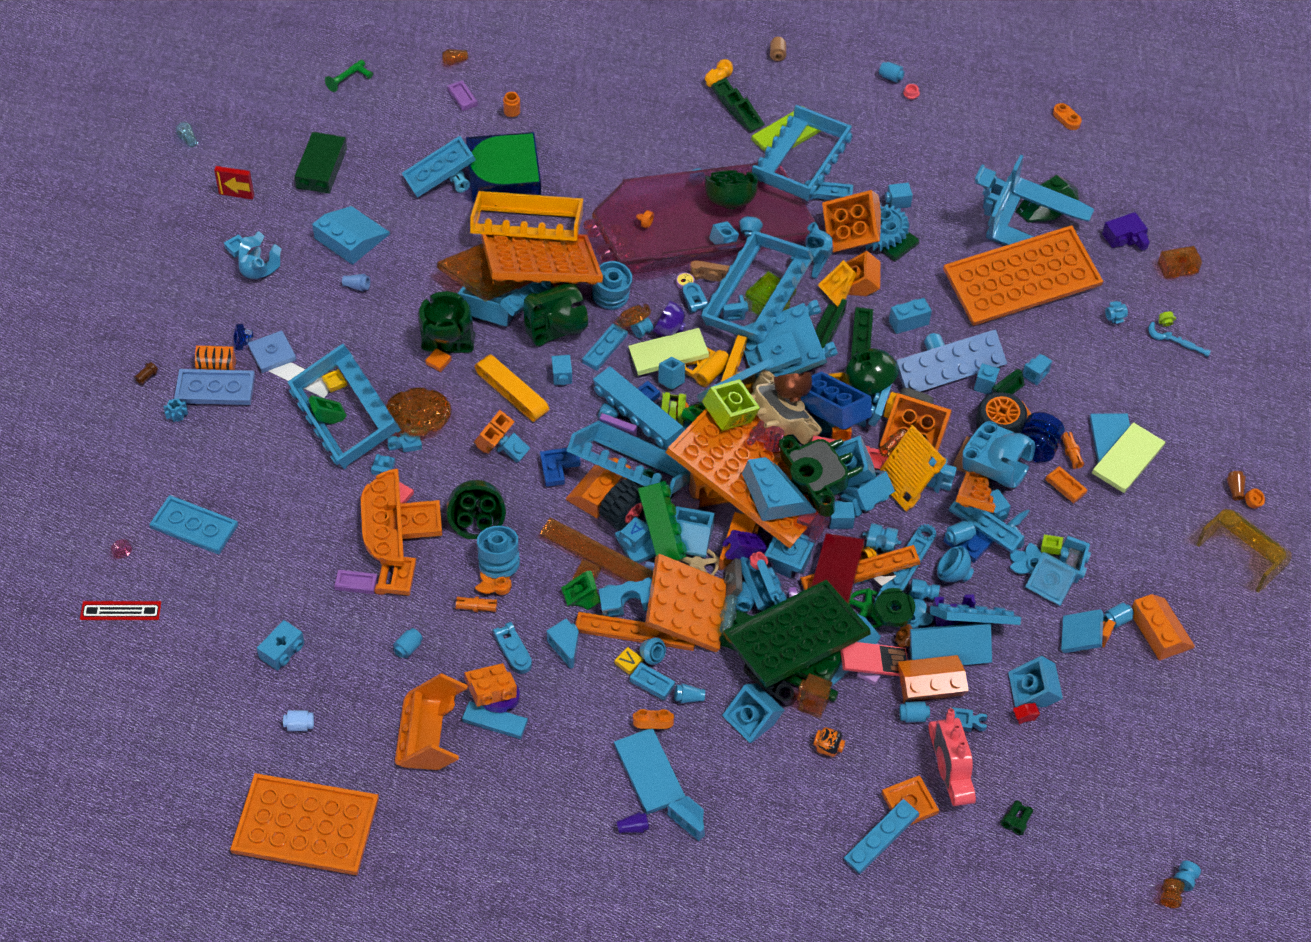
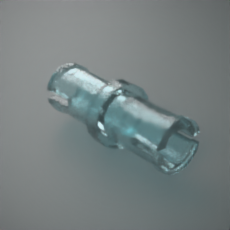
M727 595L725 597L724 609H722L720 614L722 620L719 631L722 634L724 630L733 626L737 616L735 610L738 598L734 595Z

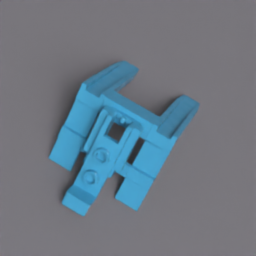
M1021 154L1006 182L997 178L996 172L985 168L983 164L980 166L975 177V183L984 188L982 195H985L983 203L984 214L990 216L988 226L990 227L986 233V238L1005 246L1034 237L1008 226L1020 199L1087 222L1090 221L1094 212V208L1076 199L1021 178L1024 157Z

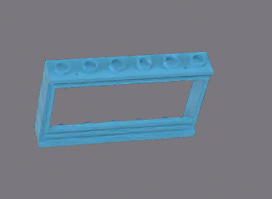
M796 105L794 116L789 115L786 127L782 125L779 137L775 136L773 138L772 148L769 146L766 148L765 158H759L758 166L753 165L752 173L758 176L760 182L803 198L808 202L811 196H815L818 186L823 184L825 175H829L832 165L837 163L839 154H843L846 144L851 142L853 136L851 133L852 126ZM807 125L840 138L808 186L775 173Z
M753 231L751 236L747 238L743 249L739 251L735 262L729 267L727 275L721 280L719 288L713 293L711 301L703 309L701 316L705 325L745 336L758 344L764 342L813 260L810 248ZM762 246L794 257L751 329L718 318L723 310V305L727 304Z
M341 344L288 381L291 387L289 392L294 399L298 398L299 402L297 405L303 412H307L308 415L305 417L311 425H315L316 428L313 430L316 435L324 439L322 444L328 452H332L331 459L336 465L340 464L344 469L389 436L401 431L344 344ZM336 366L339 367L378 427V430L345 453L342 452L325 423L316 420L311 405L307 401L309 398L303 390Z
M597 421L573 433L567 452L643 486L659 483L662 478L661 474L656 473L653 475V478H649L643 475L644 467L642 465L637 466L634 471L625 467L627 460L624 457L620 458L618 463L609 460L610 452L608 450H603L601 455H598L591 451L593 447L591 442L596 441L674 476L670 484L671 496L690 483V471L665 453L666 450L601 421Z

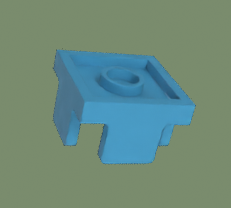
M802 534L794 545L788 548L777 538L773 537L765 556L769 562L773 563L772 568L774 572L790 578L792 571L800 574L804 573L811 559V552L816 539Z

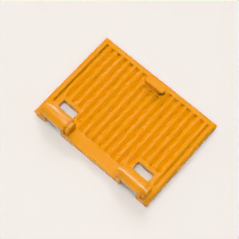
M911 425L880 468V471L887 472L895 492L890 495L905 511H908L918 502L921 492L932 477L943 468L946 459ZM932 457L937 461L934 467L928 463ZM906 492L912 496L909 501L903 498Z

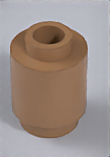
M774 37L770 42V58L774 61H782L786 58V42L782 37Z

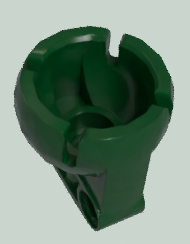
M562 283L550 290L537 294L532 293L525 297L523 305L525 329L527 335L536 346H541L548 341L566 335L581 333L588 327L586 306L581 305L575 308L571 306L583 300L575 284Z
M449 291L437 292L430 296V301L425 299L422 302L418 311V321L421 333V348L423 350L433 352L437 348L445 353H470L474 350L476 333L473 330L471 307L462 296Z

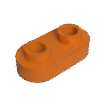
M1058 103L1054 106L1053 116L1067 129L1077 130L1080 128L1082 119L1072 108L1064 103Z
M640 709L633 714V725L640 729H668L674 725V714L666 709Z

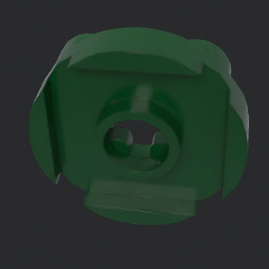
M888 588L882 591L874 605L875 614L881 624L892 627H901L909 624L916 608L912 596L903 593V590L899 588ZM892 604H895V606L899 607L900 609H898L897 611L892 610Z

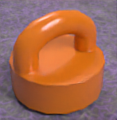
M646 210L644 214L636 215V218L641 221V227L648 229L654 219L653 212Z

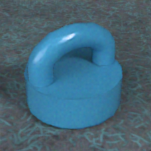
M604 403L599 409L598 417L600 418L601 414L604 413L616 418L619 413L614 407Z

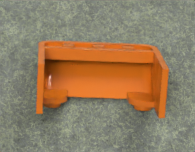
M440 673L407 693L402 707L395 756L396 765L403 768L440 770L459 760L458 755L440 748L439 743L443 716L453 710L455 696L466 690L468 685Z

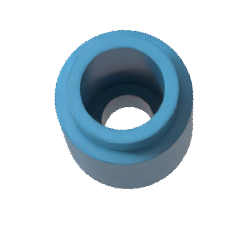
M883 62L879 69V75L896 83L902 80L905 74L902 66L891 62Z
M931 333L924 340L927 350L945 345L940 334Z
M962 521L947 527V532H945L947 541L953 545L968 541L976 535L975 526L971 521Z
M1122 602L1105 611L1103 621L1107 622L1109 619L1116 622L1114 629L1133 619V609L1130 605Z
M414 628L406 630L393 643L395 654L400 658H408L421 645L423 637Z
M925 701L900 704V720L906 723L926 722V718H930L929 705L926 706Z

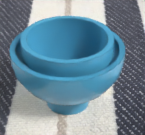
M963 546L953 547L942 556L937 566L938 578L945 582H957L960 580L966 582L972 577L974 569L971 568V557Z

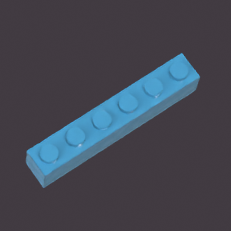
M609 366L593 378L595 392L599 396H603L610 406H615L622 416H627L632 424L639 426L647 437L651 436L659 447H664L667 450L684 432V427L612 367Z

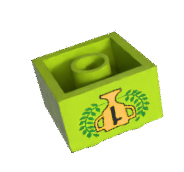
M740 379L710 387L702 400V403L722 431L751 423L760 410V407Z

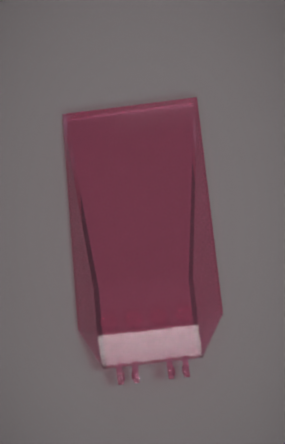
M758 163L623 179V182L593 211V219L586 220L583 225L586 230L589 229L587 233L590 238L602 235L606 244L598 246L596 250L599 255H602L600 258L603 263L615 260L626 265L632 274L690 265L694 260L704 262L738 255L747 240L744 234L741 233L739 221L743 217L760 219L763 224L761 233L792 243L806 241V237L810 233L807 227L815 221L800 197L759 180L755 198L745 206L727 209L709 200L705 191V176L710 177L712 172L723 170H737V172L746 175L747 172L752 173L753 165L758 166ZM780 164L775 173L789 178ZM646 210L654 213L653 222L648 229L641 227V221L636 218L637 214H644ZM728 221L739 234L737 242L714 245L709 239L713 224Z

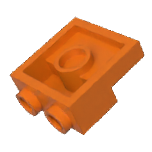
M503 663L464 672V679L477 707L516 698L517 685L511 672H507Z

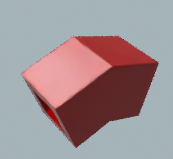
M1036 703L1023 704L1013 708L1019 724L1035 721L1040 715Z

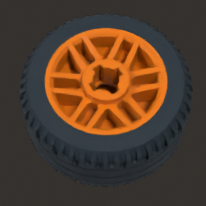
M1003 392L987 395L980 402L976 415L978 428L983 423L991 421L1004 429L1020 434L1023 432L1027 420V410L1024 403L1018 397Z

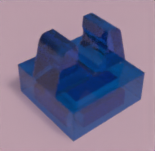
M236 324L233 340L235 350H243L244 345L252 342L251 338L254 337L253 330L245 329L243 324Z

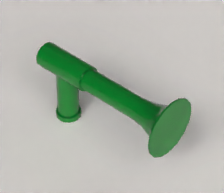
M361 59L335 78L325 77V84L330 91L336 92L338 90L337 85L351 74L359 71L370 79L373 76V72L364 68L365 62Z

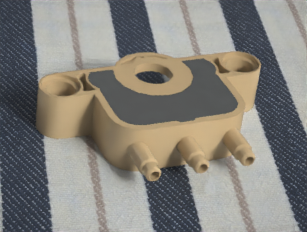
M762 370L752 385L754 391L751 396L760 407L756 415L762 420L764 427L781 436L793 434L804 445L812 442L813 435L818 436L822 431L821 427L804 409L805 406L802 400L794 402L796 406L788 404L785 401L787 398L781 397L775 389L773 378L775 376L767 370Z

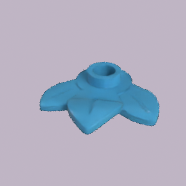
M1029 543L1025 552L1015 550L1013 554L1010 552V559L1013 562L1010 569L1018 574H1032L1035 568L1032 566H1036L1042 555L1040 549L1034 544Z
M914 599L916 608L909 624L913 629L919 626L930 625L934 617L926 613L927 605L925 601Z

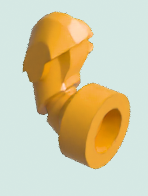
M727 59L720 60L717 63L716 69H711L705 75L706 85L711 87L713 83L730 76L733 72L732 62Z

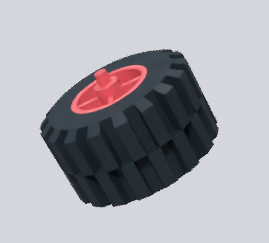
M628 478L620 481L609 490L599 508L601 517L618 531H621L635 517L640 519L644 514L638 488H641V486Z

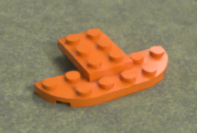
M398 469L378 474L376 479L367 484L363 489L361 495L363 542L366 550L376 560L391 566H404L403 539L442 536L440 500L401 503Z

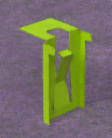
M663 392L661 409L667 414L670 398H679L678 423L683 426L684 421L681 414L685 408L686 394L671 395L668 392H665V394ZM671 401L669 415L676 420L677 401Z

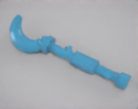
M1151 322L1148 327L1149 334L1156 340L1166 339L1169 341L1170 339L1180 343L1185 348L1196 350L1206 357L1211 352V350H1205L1190 341L1182 340L1181 337L1176 338L1172 335V332L1158 333L1155 330L1154 322Z

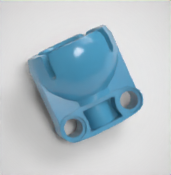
M987 421L977 429L965 446L962 466L966 471L983 475L1005 487L1015 488L1023 481L1029 470V465L1018 460L1019 458L1027 461L1033 460L1035 442L1024 434L1014 433L998 426L994 422Z

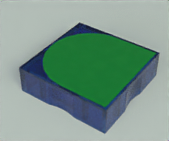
M535 132L466 137V145L476 159L468 165L472 202L476 201L478 191L541 195V178Z

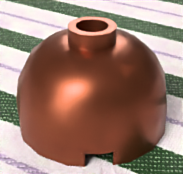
M804 372L801 375L794 373L773 377L777 393L783 398L790 399V402L801 401V397L807 395L812 387L811 372Z

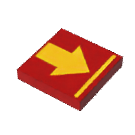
M221 166L215 167L214 173L220 195L253 200L254 190L250 171Z

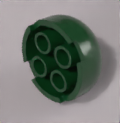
M722 170L712 172L710 177L705 176L706 195L711 202L718 206L736 209V207L749 204L757 194L758 176L754 173L747 172L744 175L737 172V170Z
M469 480L461 483L451 492L447 501L448 522L458 535L467 539H477L479 535L469 533L462 528L471 526L473 518H476L478 528L484 530L492 526H502L506 517V507L502 494L494 485L483 480ZM481 518H488L485 522L480 521Z

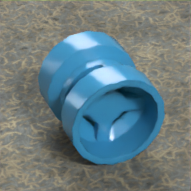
M1182 861L1179 866V872L1173 878V883L1182 890L1192 891L1196 884L1195 879H1198L1201 874L1200 867L1193 862Z

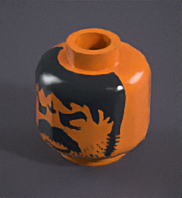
M824 727L822 730H818L813 746H816L818 753L835 757L838 752L842 753L846 741L842 740V732Z

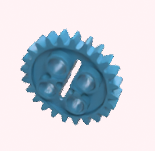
M880 204V242L868 244L866 249L872 247L873 251H875L879 247L880 251H882L883 247H886L889 250L890 245L896 247V242L902 243L901 239H906V234L909 233L908 217L905 216V212H901L900 208L895 210L894 205L888 208V204L885 207H882Z

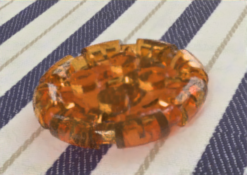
M422 387L410 388L405 392L400 391L388 400V404L385 405L401 429L398 433H408L409 436L428 435L430 431L436 432L446 425L452 413L451 404L442 393L433 389L431 391L426 390V388Z

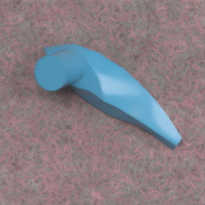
M1027 509L1019 513L1007 525L1021 533L1016 526L1020 525L1030 510Z

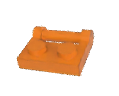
M404 557V566H394L391 584H386L389 566L391 565L380 562L382 566L374 592L379 595L389 593L410 596L416 558Z

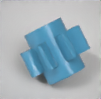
M1121 301L1110 302V307L1105 309L1106 318L1109 321L1112 320V323L1115 324L1124 322L1123 318L1128 316L1126 305L1121 304Z
M179 398L169 400L168 404L164 406L166 419L171 418L173 422L181 421L185 415H188L186 402L181 403Z

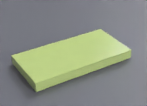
M699 328L628 346L638 376L658 371L659 363L670 357H674L683 363L709 358V352Z
M1133 422L1096 465L1092 474L1125 493L1164 447L1165 441Z

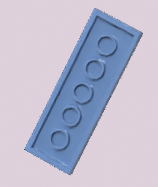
M996 329L896 360L903 388H910L919 392L978 374L982 363L996 368L1007 364Z

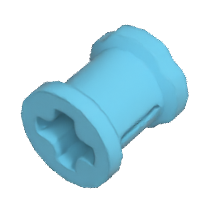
M462 170L449 177L450 181L455 184L457 192H464L470 187V182L465 179Z

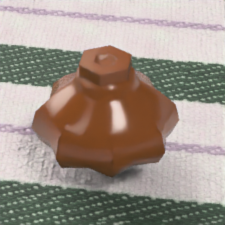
M910 624L901 626L900 630L896 633L895 643L898 644V647L910 646V629H913Z

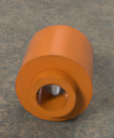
M507 92L503 98L504 114L508 117H516L521 112L520 97L516 92Z

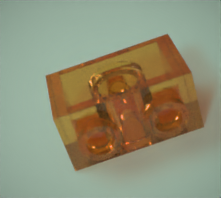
M1195 246L1161 251L1158 265L1165 279L1199 273L1202 264Z
M809 673L807 679L802 680L798 690L800 691L796 700L799 702L798 710L821 719L829 701L833 682Z

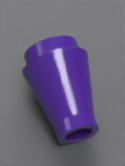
M638 812L617 821L619 834L644 833L645 830H649L646 813Z

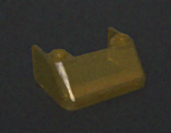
M1224 509L1203 528L1196 544L1200 547L1220 527L1224 526L1272 562L1273 565L1263 574L1256 588L1258 593L1290 563L1292 558L1289 549L1244 515L1231 509Z

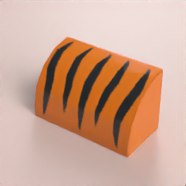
M196 345V369L235 370L236 357L233 347Z

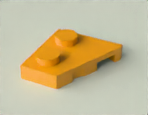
M843 260L818 286L838 307L842 299L846 300L856 273Z

